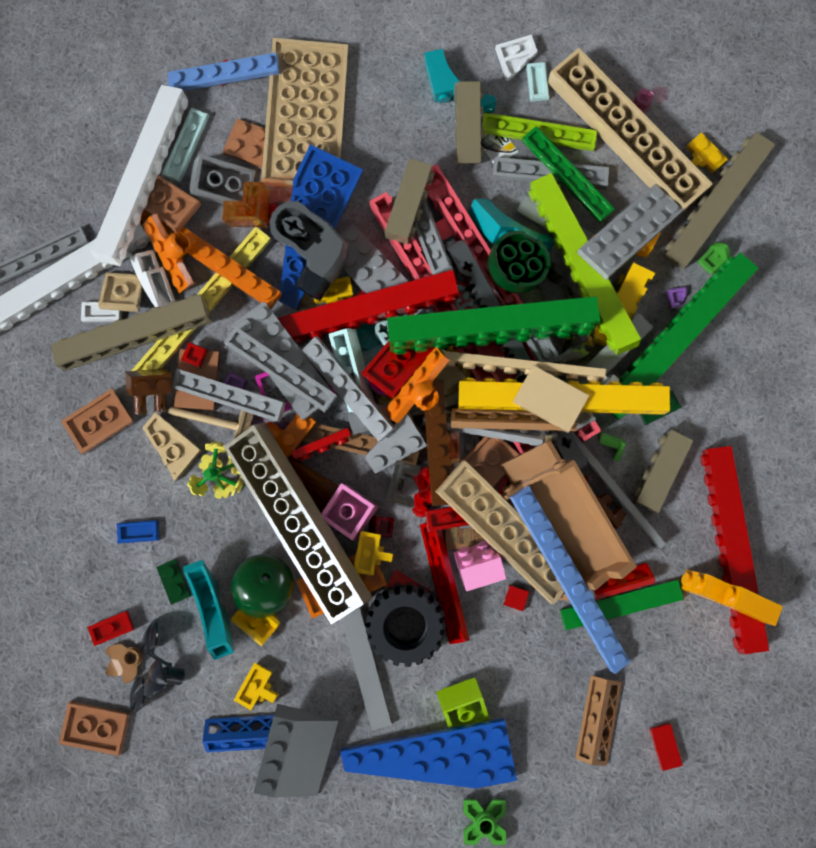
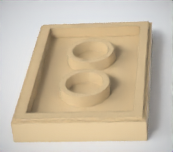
M533 365L513 403L569 433L589 395Z

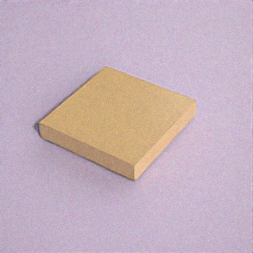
M106 272L98 303L99 309L139 312L144 288L137 274Z

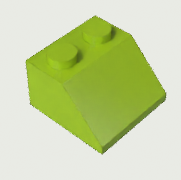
M475 677L436 691L449 728L490 720Z

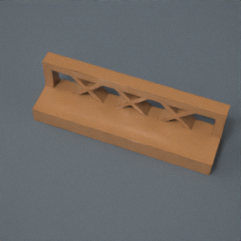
M591 675L575 759L590 765L607 766L622 686L621 681ZM611 685H614L613 693L610 695ZM602 750L601 757L598 759L599 752Z

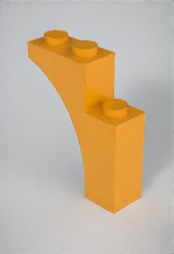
M687 569L681 579L680 588L686 592L714 601L766 624L776 626L783 606L743 587L731 585L711 575Z

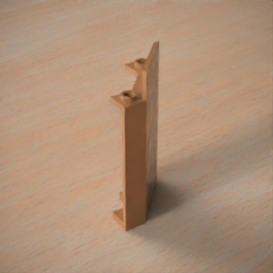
M551 440L500 465L511 483L502 489L503 493L500 495L516 510L509 497L525 486L531 488L589 590L598 589L610 578L623 579L637 567L574 459L566 461L561 459ZM565 592L559 598V600L569 601Z

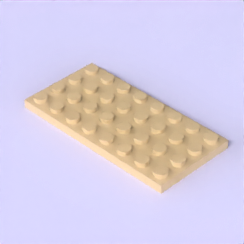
M273 38L272 53L276 52L278 55L280 74L269 77L261 177L262 185L293 187V179L310 144L341 159L348 44Z

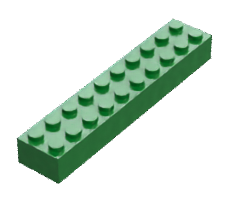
M741 252L735 257L731 255L679 311L677 316L667 324V327L641 353L642 356H639L628 367L630 372L627 370L618 378L621 385L640 382L642 386H650L651 383H656L759 267ZM611 413L618 420L626 415L624 413Z
M597 296L387 318L390 353L395 352L397 355L405 354L409 350H415L418 353L426 352L427 349L435 347L446 350L450 346L466 348L469 344L486 346L489 342L506 344L509 343V340H517V342H526L530 340L529 338L546 340L550 336L557 335L558 338H566L570 334L577 333L579 336H586L591 334L600 322Z

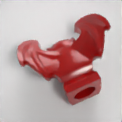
M428 467L412 474L413 480L419 488V492L414 494V508L412 511L419 518L425 517V511L429 510L426 506L432 503Z

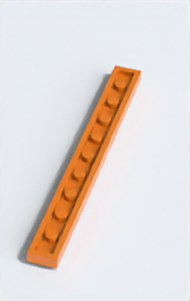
M143 211L140 222L144 223L150 215ZM163 224V226H164V228H165V230H166V232H167V234H168L169 236H170L172 233H173V234L175 233L173 230H171L170 228H168L167 226H165V225ZM184 226L179 231L190 239L191 249L187 254L258 302L262 303L264 301L270 310L282 296L279 290Z

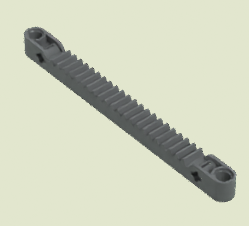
M460 240L445 247L457 280L467 283L465 291H471L468 297L475 298L472 304H478L477 308L501 306L467 244ZM509 340V343L506 344L495 343L496 346L502 347L499 353L505 352L503 358L531 361L521 342ZM516 371L517 376L514 379L524 383L527 375H525V372ZM548 430L546 437H553L552 444L561 459L565 461L574 459L580 470L587 467V460L571 431L567 433L565 431Z

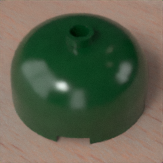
M511 231L503 234L492 247L488 257V268L492 279L502 289L512 293H526L538 287L546 278L551 266L550 255L540 239L536 240L525 234L524 231Z
M257 554L245 559L237 567L231 582V592L236 606L243 613L254 618H265L277 613L279 614L288 605L294 591V577L289 566L280 558L270 554ZM265 576L269 577L268 581L264 580Z

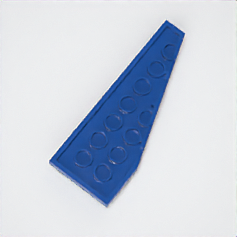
M310 144L293 179L291 201H298L305 205L310 211L329 222L336 230L363 173V169ZM285 245L280 285L282 296L279 298V302L297 310L305 293L296 287V283L303 268H306L307 261L293 248Z
M505 718L341 748L340 751L345 772L468 788H481L517 781Z

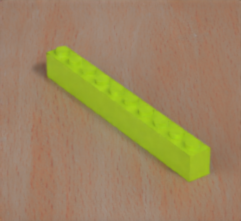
M550 173L530 182L529 197L532 202H536L540 218L543 217L545 219L547 232L549 234L552 233L555 238L553 239L554 245L557 250H561L564 264L570 267L573 281L575 283L578 282L582 298L597 296L600 322L597 326L602 334L605 333L608 339L606 340L610 351L614 350L616 356L638 347L641 338L610 280H605L577 254L579 248L587 243L588 240L553 174Z

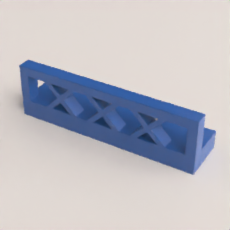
M274 715L205 719L202 742L206 753L265 749ZM254 723H261L263 727L256 731L250 728ZM234 724L242 726L238 732H231L229 730ZM219 725L222 728L217 733L209 734L210 726Z

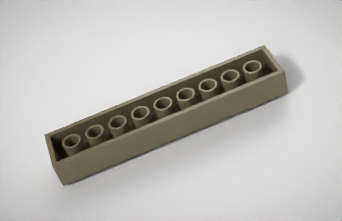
M266 423L252 425L225 445L224 449L330 623L333 624L372 599V595Z

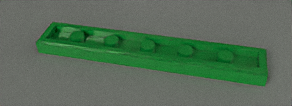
M537 126L522 138L521 141L599 223L615 210L606 198Z
M673 580L596 600V603L606 620L682 601L684 598L679 581ZM573 606L559 610L565 630L584 626Z

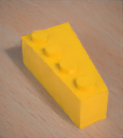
M635 263L630 266L625 274L621 273L616 283L619 287L615 291L630 319H632L638 308L636 304L640 302L647 290L645 286L655 275L654 272ZM596 326L591 334L594 336L592 342L605 347L607 345L606 340L608 339L605 333L602 334L598 326Z

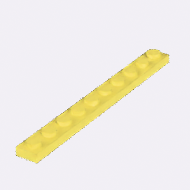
M255 227L231 254L230 258L248 269L272 240L259 228ZM215 273L197 295L201 294L207 301L209 312H211L231 289L233 284ZM196 328L157 340L131 371L162 369Z

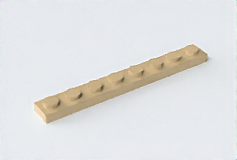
M443 351L450 360L446 367H455V364L463 365L465 369H475L476 366L484 367L483 370L494 372L496 369H503L505 373L516 374V371H521L528 375L534 365L556 378L558 376H566L567 380L577 381L578 378H585L587 382H599V380L605 378L606 369Z

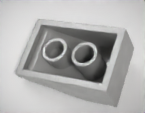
M199 154L194 160L188 194L204 202L249 208L256 171Z

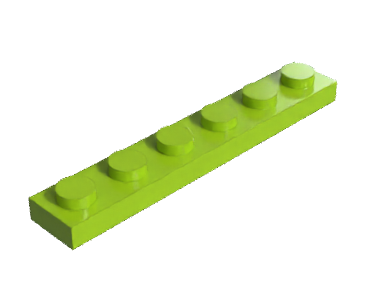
M484 112L482 123L484 134L522 140L528 132L537 126L555 146L594 151L597 130Z

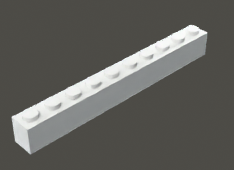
M161 85L92 247L91 253L99 262L120 266L126 257L127 248L133 240L134 231L140 223L142 212L147 206L149 195L154 189L156 178L161 172V166L168 155L170 144L175 138L177 127L181 124L184 110L188 107V99L180 88Z
M141 223L137 225L134 231V237L127 248L125 259L136 249L146 247L148 242L151 241ZM96 239L1 295L0 332L11 329L13 324L19 320L29 318L32 312L44 309L47 303L52 300L62 298L64 293L70 289H77L85 280L95 278L98 272L103 269L113 267L114 265L99 262L91 253Z

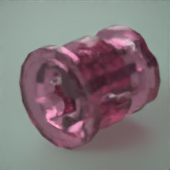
M641 89L632 102L643 113H646L652 103L653 93L650 90Z

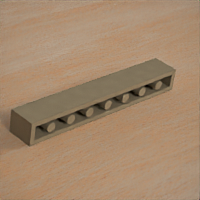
M758 132L752 137L748 136L741 145L743 150L741 152L737 150L730 160L733 162L731 166L726 165L719 174L722 177L720 181L715 180L708 189L711 191L709 196L704 195L698 203L701 207L698 211L693 210L687 218L690 222L687 226L683 224L676 233L679 237L676 241L672 239L665 249L668 252L665 254V258L682 270L689 264L776 144Z
M201 294L190 295L187 299L172 301L169 305L154 307L148 312L137 313L130 318L119 319L112 324L98 326L94 330L80 332L70 338L59 339L58 342L51 344L55 366L63 371H68L212 323L207 301Z

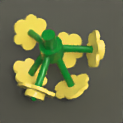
M213 441L210 444H205V450H209L213 454L211 456L208 454L203 455L201 458L202 462L199 463V468L203 469L204 478H198L195 475L189 478L190 481L187 482V485L190 487L191 493L204 496L205 492L208 491V486L205 484L208 480L217 483L213 487L214 495L217 499L222 497L228 498L230 493L233 496L235 491L239 493L244 488V481L241 480L242 477L240 476L238 482L222 476V472L230 468L234 475L240 474L230 457L228 465L222 467V461L217 459L218 453L226 452L223 443Z

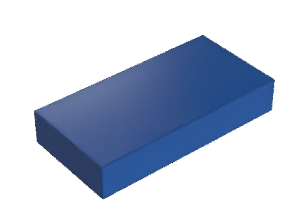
M159 520L117 523V544L159 541Z

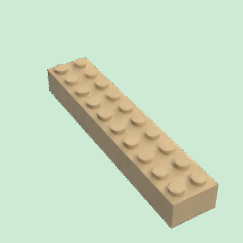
M580 48L576 49L550 72L548 84L593 130H597L600 138L649 188L656 184L684 209L683 212L702 197L712 186L713 183Z

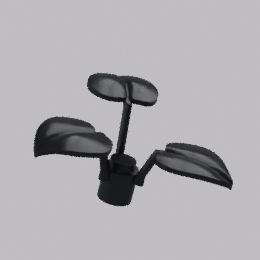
M158 618L151 622L142 638V653L148 654L156 661L150 666L146 681L144 682V677L140 676L132 685L130 691V708L132 713H136L141 709L145 697H152L158 694L168 684L181 685L184 679V669L172 667V663L163 660L153 653L158 642Z

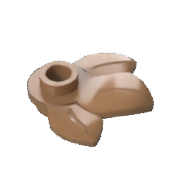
M115 644L108 647L105 652L112 660L105 674L109 676L121 675L124 684L133 681L137 676L138 666L143 661L142 651L137 647L127 648L123 644ZM132 653L136 655L135 661L130 659Z

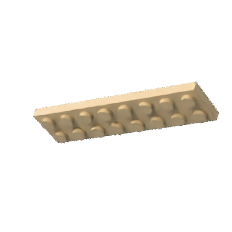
M465 460L461 461L435 492L550 604L554 605L564 591L519 513Z

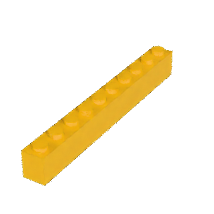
M464 378L463 381H459L458 409L525 410L513 403L523 383H517L515 379H506L505 382H496V379H484V382H476L474 378ZM567 381V384L589 395L581 412L662 415L670 412V386H663V383H651L650 386H642L640 382H632L629 385H621V382H609L608 385H600L598 381H590L588 384H579V381Z

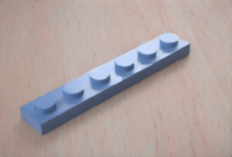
M275 52L168 72L169 87L187 91L280 74L278 55Z

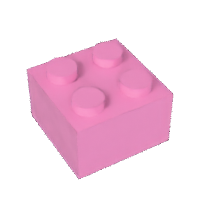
M341 483L321 514L325 521L351 540H358L360 532L364 531L379 505L349 485Z
M481 541L471 547H462L458 551L453 552L466 592L506 580L501 557L487 541Z

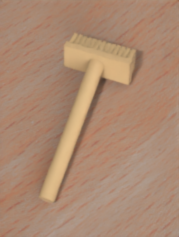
M170 407L169 409L170 415L235 430L233 439L250 428L253 414L242 410L240 411L238 422H233L179 408Z

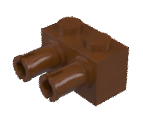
M166 368L125 371L126 391L131 397H134V414L141 415V412L142 414L147 413L146 396L154 395V412L161 413V410L162 412L167 411L166 395L172 393V374Z

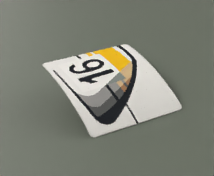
M484 134V138L481 139V145L492 163L494 162V157L509 158L518 153V150L509 138Z

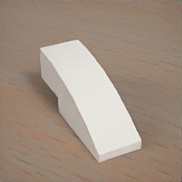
M149 250L131 256L130 260L137 277L154 306L163 307L175 301L164 268H159L154 251Z

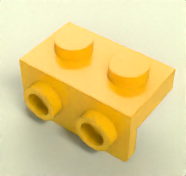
M240 609L230 620L260 646L265 644L280 625L279 618L276 615L254 618L243 613Z

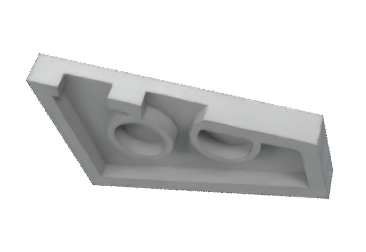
M409 412L399 423H394L393 425L396 428L384 440L377 442L365 455L375 474L427 446V441Z

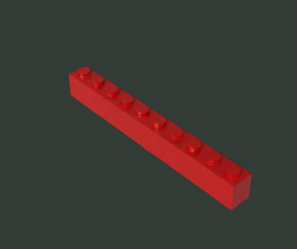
M453 270L278 317L277 319L294 342L299 345L304 343V340H312L314 337L321 339L322 335L346 328L358 329L360 325L377 324L379 320L388 317H398V315L404 313L408 315L414 314L419 309H433L442 303L452 304L457 299H460L461 295L456 275Z
M732 446L706 449L702 451L700 461L702 466H705L704 483L709 488L707 500L709 506H712L713 511L711 522L716 527L715 543L720 549L718 561L719 565L723 567L724 572L722 581L743 587L759 595ZM730 608L731 616L729 617L731 628L734 629L735 637L733 638V644L738 653L752 654L769 651L765 624Z

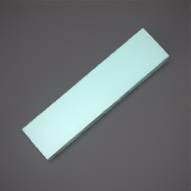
M194 108L190 109L161 174L162 177L181 183L208 122L209 114Z

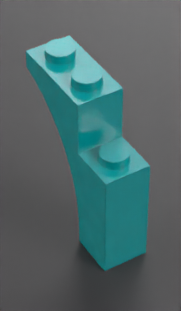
M443 48L425 52L424 64L434 102L446 103L450 99L454 101V84L461 81L449 68ZM483 94V99H480V107H483L485 113L495 111V95Z
M489 199L473 200L468 215L491 243H496L505 233L524 231L525 234L534 239H540L548 252H551L554 245L551 236L538 233L517 223L500 211Z
M203 559L183 566L184 575L192 590L202 621L206 649L214 660L234 653L229 617L221 604L216 580Z

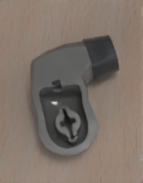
M298 201L285 202L279 205L272 213L270 219L271 234L276 240L293 248L307 261L306 268H303L296 287L312 298L321 301L332 287L333 282L340 275L347 261L349 253L348 243L329 222L310 211L305 205Z

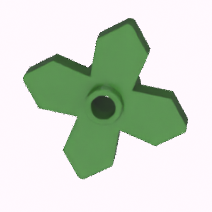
M464 798L463 813L472 820L463 829L464 844L477 845L482 837H488L493 845H505L506 830L497 823L506 814L505 799L492 798L484 809L476 798Z

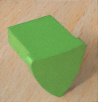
M711 244L709 246L710 249L697 261L710 275L730 257V249L727 244Z
M600 432L598 437L599 443L615 448L613 461L619 462L626 441Z

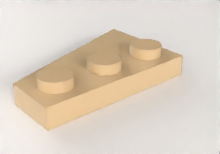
M156 412L142 427L154 448L160 454L164 465L169 469L174 481L181 477L202 451Z

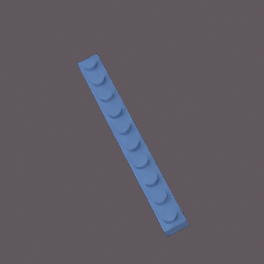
M525 486L509 498L611 673L616 674L628 665L630 660L531 488Z

